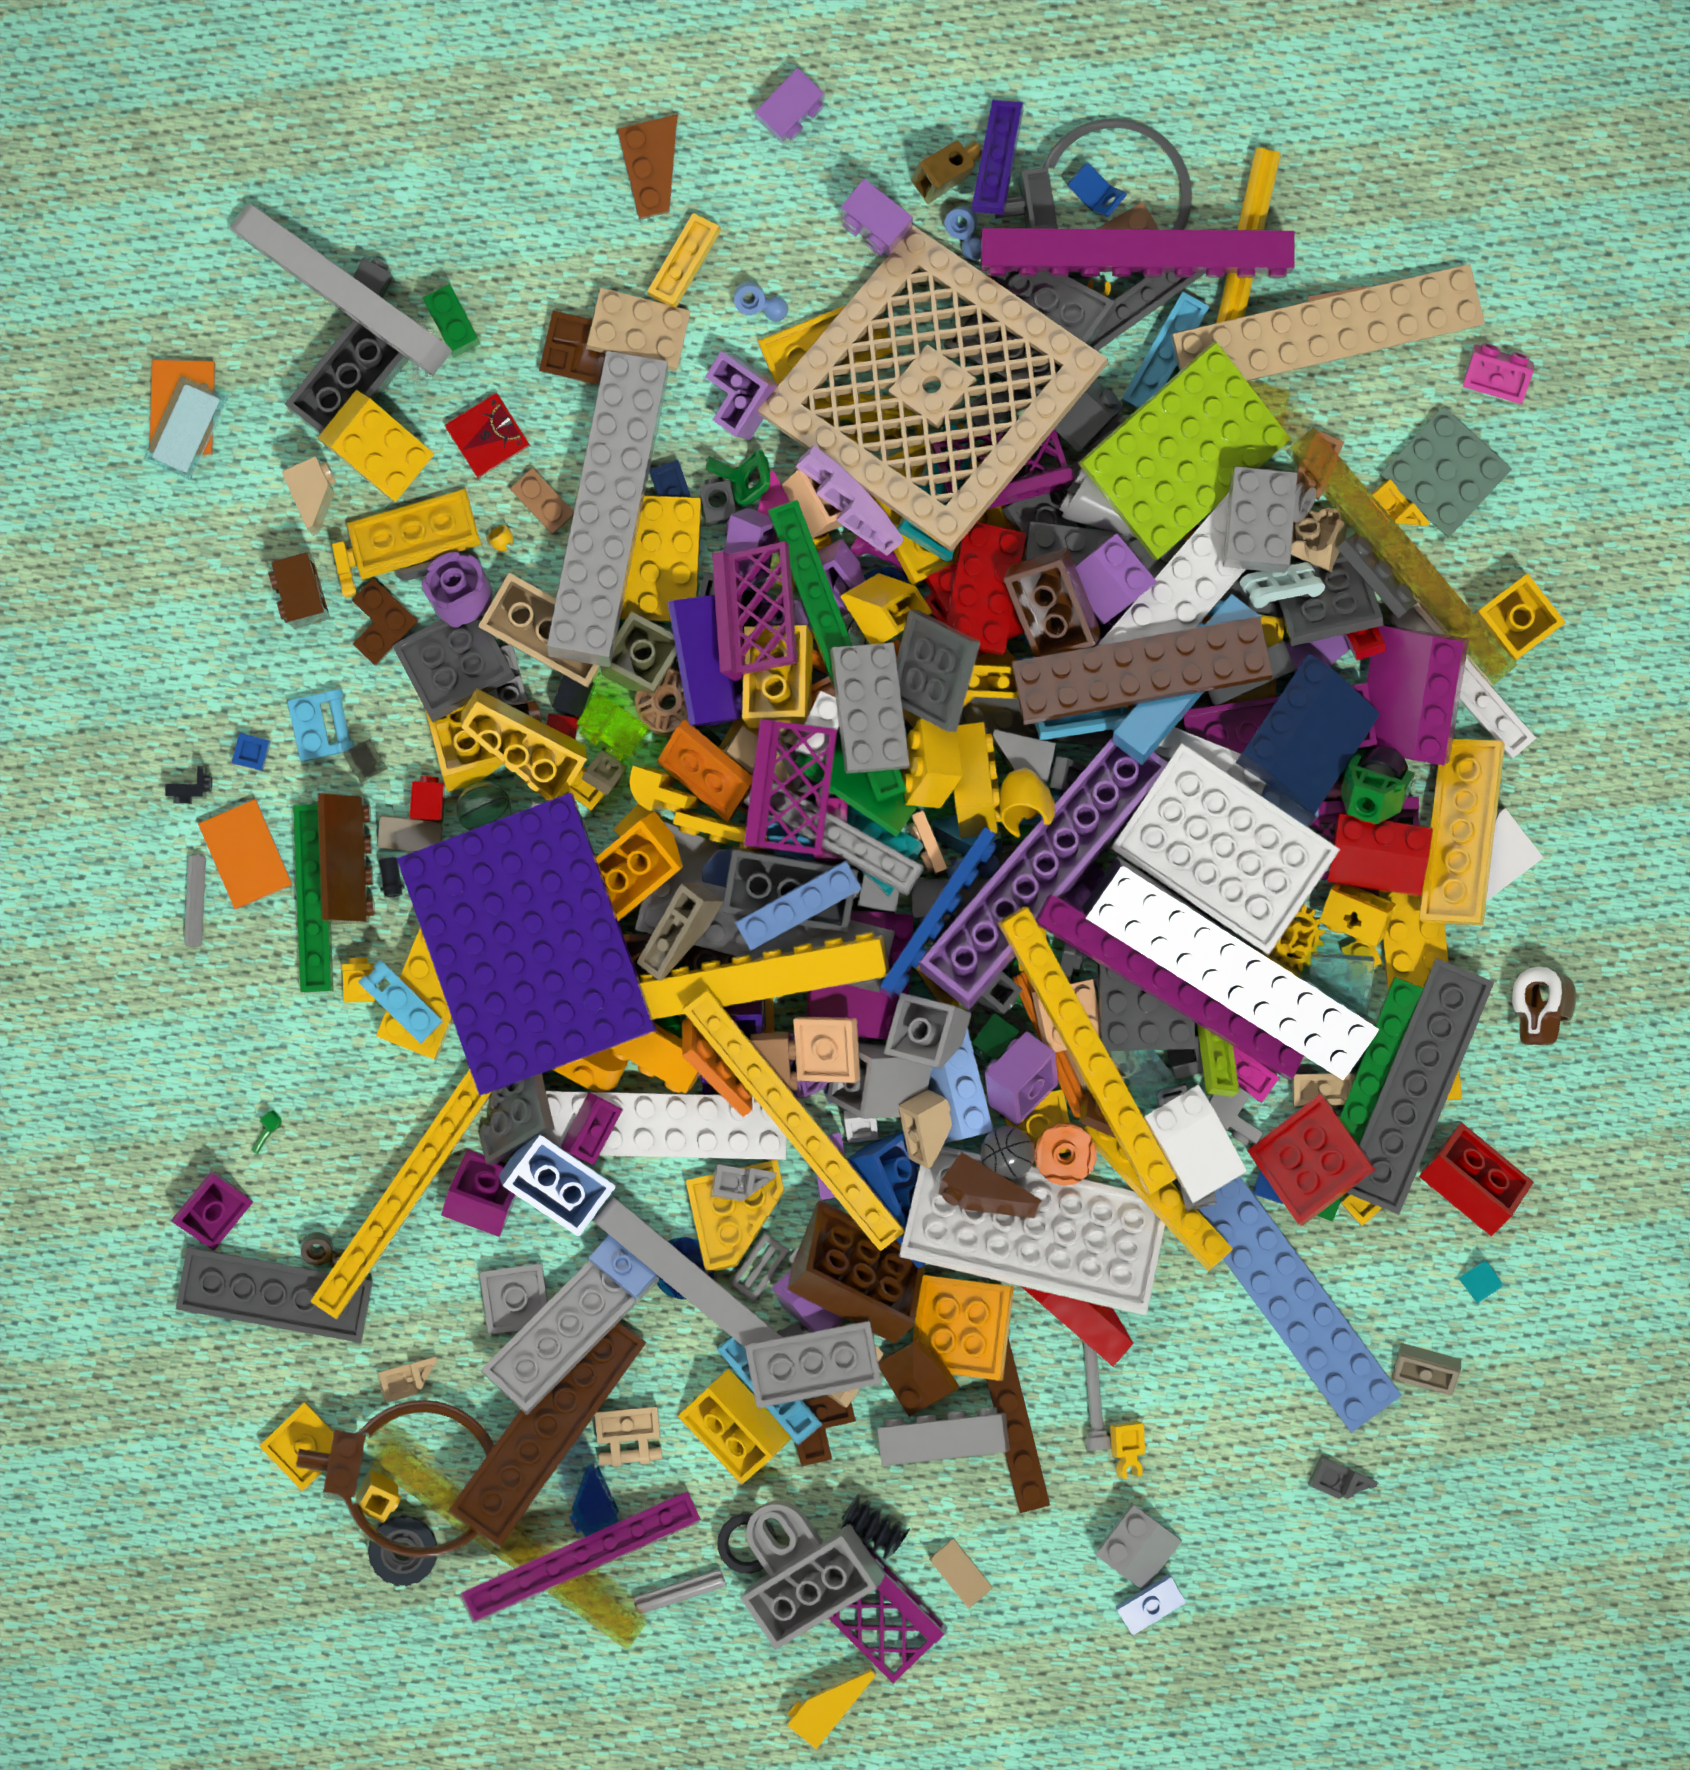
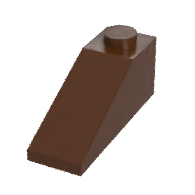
M963 1152L958 1155L943 1177L938 1192L947 1203L953 1206L958 1205L964 1210L1035 1218L1042 1202L1040 1198Z

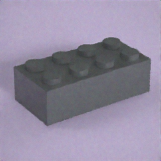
M353 320L286 401L285 405L293 414L318 434H321L356 390L375 402L409 359Z

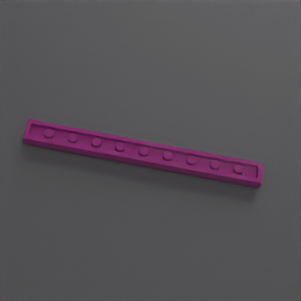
M1053 894L1047 896L1035 919L1038 926L1287 1080L1294 1078L1304 1055L1088 920L1085 914Z

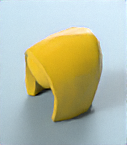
M1028 768L1018 769L1008 774L1002 783L999 805L1001 821L1006 829L1016 837H1019V823L1022 819L1030 820L1040 813L1044 819V824H1051L1055 814V800L1050 793L1049 787L1043 780Z

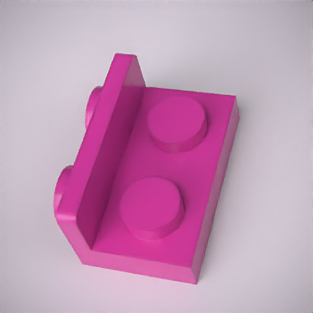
M1483 343L1482 346L1475 344L1463 381V387L1523 404L1534 371V362L1530 361L1527 355L1519 352H1512L1510 355L1500 352V348L1492 344Z

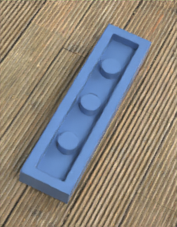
M844 861L739 919L735 924L749 949L753 950L862 888L847 861Z

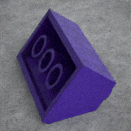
M715 595L668 601L689 725L715 726L743 720L742 679L734 681L720 673Z

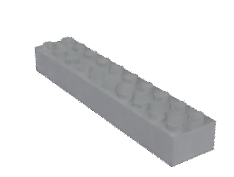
M606 351L547 643L549 657L611 667L669 375L667 361Z

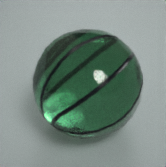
M478 781L467 786L460 794L456 804V812L461 825L467 831H471L510 816L511 802L507 792L498 784L489 781Z

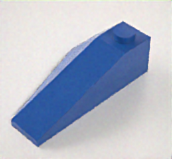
M901 1130L864 1146L847 1160L901 1226L906 1229L918 1177L917 1168L920 1167V1164L909 1159L904 1131ZM904 1234L896 1239L901 1247ZM912 1260L917 1268L923 1267L926 1264Z

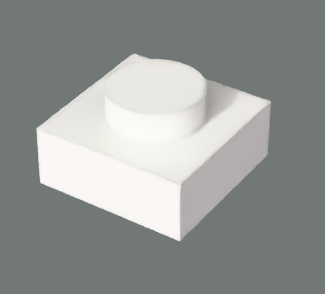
M844 1111L848 1143L879 1140L877 1118L862 1119L849 1111Z

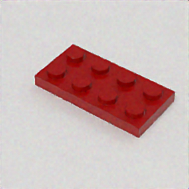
M976 522L960 541L945 624L980 641L979 651L1003 655L1006 650L1014 605L1003 578L1009 566L1022 561L1026 533Z

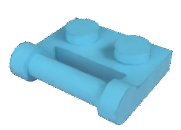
M342 689L330 690L287 701L300 762L355 750L354 740H350L342 705L341 699H344ZM328 702L338 743L333 745L329 744L321 704Z

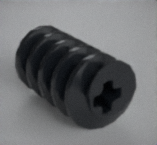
M858 1493L841 1518L843 1520L841 1529L850 1524L857 1535L864 1534L862 1541L864 1545L872 1540L874 1541L872 1551L877 1552L884 1547L883 1558L887 1559L899 1548L910 1528L901 1533L903 1523L900 1521L890 1526L892 1516L888 1514L880 1519L882 1510L880 1507L869 1512L871 1501L867 1500L859 1505L861 1495Z

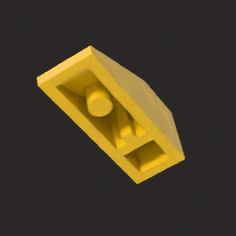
M872 1668L807 1697L803 1703L797 1700L786 1714L790 1717L787 1726L817 1749L874 1679L876 1672Z

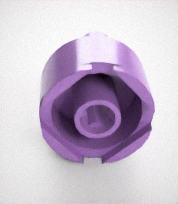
M450 552L436 558L427 568L429 572L426 578H423L422 587L433 610L441 620L448 623L451 627H460L463 624L475 621L487 612L492 603V586L476 558L471 555H460L459 552Z

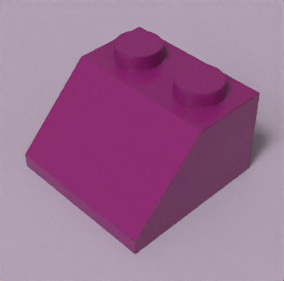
M467 1149L448 1190L441 1216L500 1237L517 1196L502 1185L498 1176L507 1163L486 1164L484 1155Z

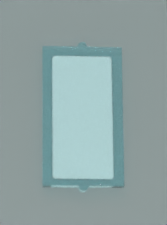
M181 376L143 460L163 468L165 473L172 472L191 481L228 397L209 389L206 383L200 385Z

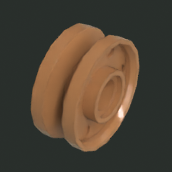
M674 669L668 670L654 694L637 691L635 696L636 712L642 723L661 737L671 738L675 729L683 720L689 723L680 671ZM676 698L673 708L669 710L663 709L666 699Z

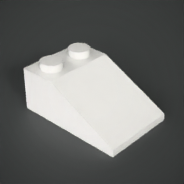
M1199 1085L1144 1116V1120L1172 1171L1193 1204L1247 1172L1215 1110Z

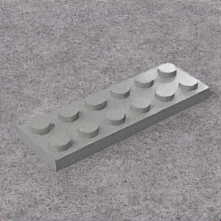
M588 1261L481 1369L482 1374L527 1415L659 1282L658 1277L635 1300L592 1262Z

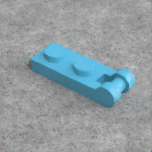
M379 960L374 965L375 969L367 977L364 975L358 983L422 1044L443 1020L382 960ZM385 977L391 984L382 992L376 985Z

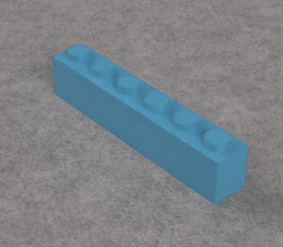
M1231 594L1225 602L1221 599L1214 606L1210 613L1212 618L1206 625L1200 623L1196 628L1259 617L1260 615ZM1204 692L1132 705L1134 708L1127 717L1122 715L1114 724L1112 730L1115 732L1112 743L1143 765Z

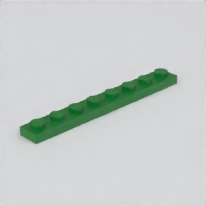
M1393 977L1376 1021V1025L1380 1030L1364 1051L1345 1104L1339 1115L1358 1144L1424 989L1396 977ZM1343 1195L1316 1216L1333 1222Z

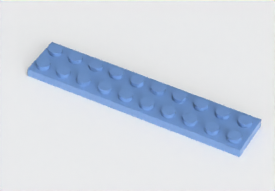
M1238 1177L1214 1191L1217 1204L1197 1210L1233 1248L1223 1259L1352 1433L1402 1395L1241 1177ZM1176 1178L1171 1182L1181 1192L1178 1179Z

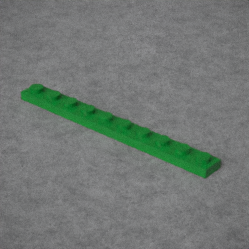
M798 500L769 509L768 515L778 542L785 541L789 544L791 577L835 691L830 650L832 647L853 645ZM899 769L865 772L876 803L907 792Z

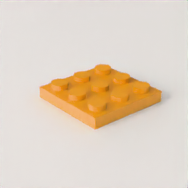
M923 1275L915 1318L913 1342L919 1339L941 1360L951 1374L1003 1380L1014 1286Z

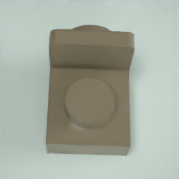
M601 750L586 769L581 779L608 796L612 789L617 787L628 766Z

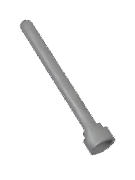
M1083 1341L1091 1432H1088L1089 1438H1085L1086 1451L1111 1449V1437H1107V1430L1103 1429L1097 1353Z

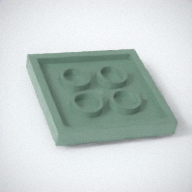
M1443 406L1380 476L1386 481L1391 479L1397 486V490L1410 503H1414L1426 519L1449 538L1506 477L1512 468Z

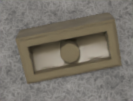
M380 816L378 848L409 852L426 848L442 841L443 823Z
M1401 1343L1391 1379L1452 1396L1461 1371V1359Z

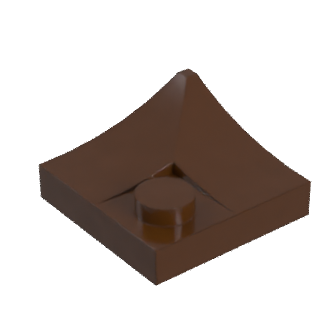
M553 310L539 371L600 385L606 354L586 349L592 319Z
M919 1339L878 1362L881 1373L908 1417L960 1388L941 1360Z

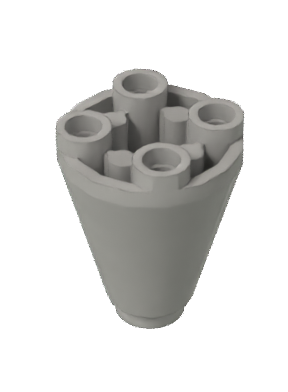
M1081 468L1075 477V483L1078 486L1074 493L1068 490L1059 505V510L1063 512L1061 517L1105 531H1111L1124 536L1130 534L1135 537Z

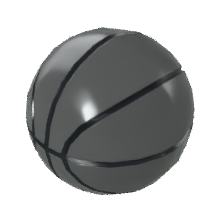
M1013 1126L998 1127L987 1134L982 1142L983 1144H981V1163L1010 1181L1023 1177L1033 1166L1036 1154L1034 1143L1028 1134L1020 1128Z

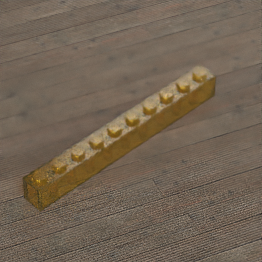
M1314 427L1286 451L1316 488L1322 492V495L1334 509L1340 512L1341 517L1352 530L1371 544L1372 551L1380 560L1385 561L1391 567L1393 575L1397 580L1412 591L1413 598L1446 635L1469 639L1466 658L1490 686L1495 685L1517 666V663Z
M391 1438L371 1466L462 1532L467 1531L468 1526L448 1513V1509L463 1488L394 1438ZM516 1526L500 1548H497L479 1534L473 1539L514 1569L551 1552ZM584 1575L546 1591L626 1650L630 1648L647 1623V1620Z

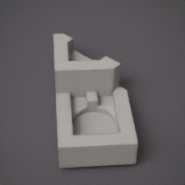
M717 1164L711 1197L743 1201L776 1178V1173L754 1168L747 1170Z

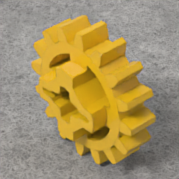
M1302 905L1295 916L1301 921L1292 920L1270 953L1297 971H1302L1303 965L1312 966L1311 957L1319 958L1320 954L1316 949L1318 946H1324V942L1319 940V936L1323 935L1325 930L1318 929L1320 918L1314 917L1315 910ZM1286 953L1292 954L1293 957H1288Z

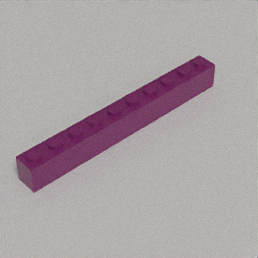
M982 228L980 271H988L989 276H1004L1006 271H1019L1020 276H1036L1037 271L1050 272V276L1055 277L1068 276L1069 272H1081V276L1084 277L1100 276V272H1112L1114 277H1129L1131 272H1143L1144 277H1161L1162 272H1174L1175 277L1180 278L1193 277V273H1206V277L1209 278L1224 277V273H1237L1239 278H1253L1256 276V273H1268L1269 278H1285L1287 273H1292L1295 268V231Z

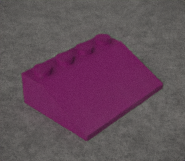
M1388 625L1379 626L1378 629L1386 644V652L1371 656L1367 677L1371 705L1380 713V716L1374 723L1377 746L1363 749L1371 750L1380 746L1389 747L1398 751L1405 759L1446 765L1450 762L1469 639Z
M851 911L849 920L895 931L888 957L889 969L891 970L912 938L913 915ZM910 980L902 991L903 994L909 995ZM847 984L808 991L807 1017L856 1018L858 1038L888 1040L900 995L894 993L889 998L882 992L878 993Z

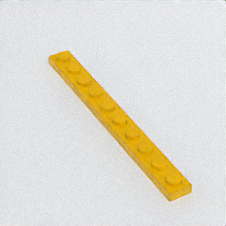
M1022 907L1000 921L998 925L1145 1192L1153 1194L1176 1179V1176L1029 908Z
M706 988L682 1007V1011L879 1251H882L904 1234L905 1229L711 992Z
M470 1069L310 1302L335 1319H338L491 1096L492 1092L479 1096Z

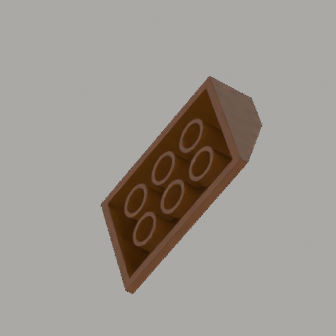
M320 793L318 794L322 920L332 925L369 923V916L375 915L374 897H368V885H373L374 883L373 867L367 866V854H372V836L366 835V823H371L370 804H365L363 797Z
M819 1200L816 1203L793 1261L787 1290L854 1324L870 1321L872 1333L895 1344L915 1324L924 1266L917 1268L911 1259L899 1257L901 1245L897 1240L893 1241L882 1251H879L850 1215Z

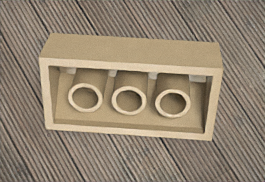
M508 573L478 628L588 688L601 670L600 665L549 657L547 643L556 598Z

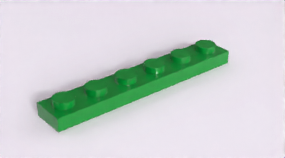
M318 804L293 805L300 992L334 991L331 924L322 920Z

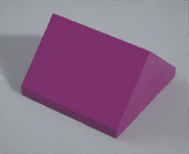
M211 1171L171 1221L214 1251L253 1201L218 1172Z

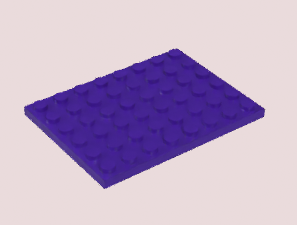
M568 793L396 858L479 1096L657 1031L573 793Z

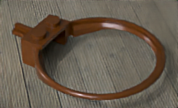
M430 1400L400 1403L378 1413L355 1433L335 1430L330 1454L299 1449L296 1467L326 1472L323 1498L343 1501L358 1528L370 1540L391 1552L408 1557H435L463 1547L478 1535L471 1528H468L467 1531L457 1538L436 1546L414 1547L400 1544L385 1537L376 1530L365 1517L359 1503L352 1504L351 1499L355 1497L366 1436L370 1439L384 1425L408 1414L435 1413L459 1422L476 1437L487 1457L495 1446L485 1429L473 1417L457 1407Z

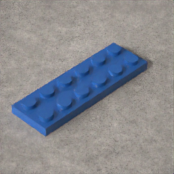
M984 827L880 985V992L889 998L894 993L898 995L902 993L910 980V976L907 975L908 971L912 966L917 969L920 961L927 954V949L924 948L929 940L935 942L944 929L945 923L942 922L946 913L950 916L954 914L962 901V897L959 895L963 888L969 890L979 875V870L976 869L981 861L986 864L994 853L997 845L994 843L995 833Z

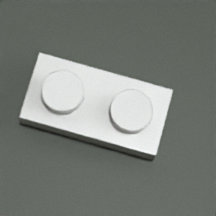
M820 691L805 725L834 728L838 732L840 727L836 698ZM801 731V734L804 738L811 733L807 731ZM816 733L807 740V743L819 755L828 748L830 734ZM804 744L795 749L802 754L814 758ZM826 755L820 758L822 762H824Z

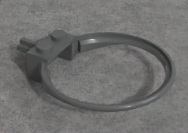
M1120 118L1100 119L1085 123L1063 136L1049 153L1042 168L1022 170L1018 178L1021 197L1008 198L1004 215H994L995 219L1024 215L1025 225L1028 229H1058L1048 169L1055 168L1061 155L1076 140L1088 133L1106 128H1123L1139 132L1160 145L1161 149L1172 161L1181 187L1180 210L1172 230H1184L1188 222L1192 205L1191 181L1181 155L1162 134L1149 126L1133 120Z

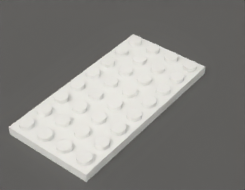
M942 1146L931 1168L928 1169L920 1165L899 1257L1146 1316L1165 1224L1135 1191L1082 1179V1181L1075 1185L1061 1186L1048 1181L1038 1168L1031 1167L1029 1172L1023 1177L1011 1181L1042 1200L1037 1216L1035 1218L964 1210L958 1205L953 1206L947 1203L938 1194L943 1177L961 1152L981 1163L980 1154Z

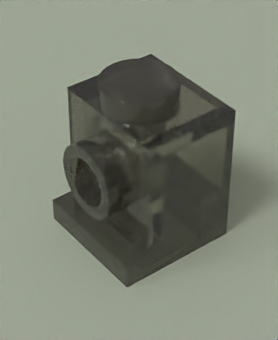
M371 739L343 753L353 774L360 783L388 769L374 741Z

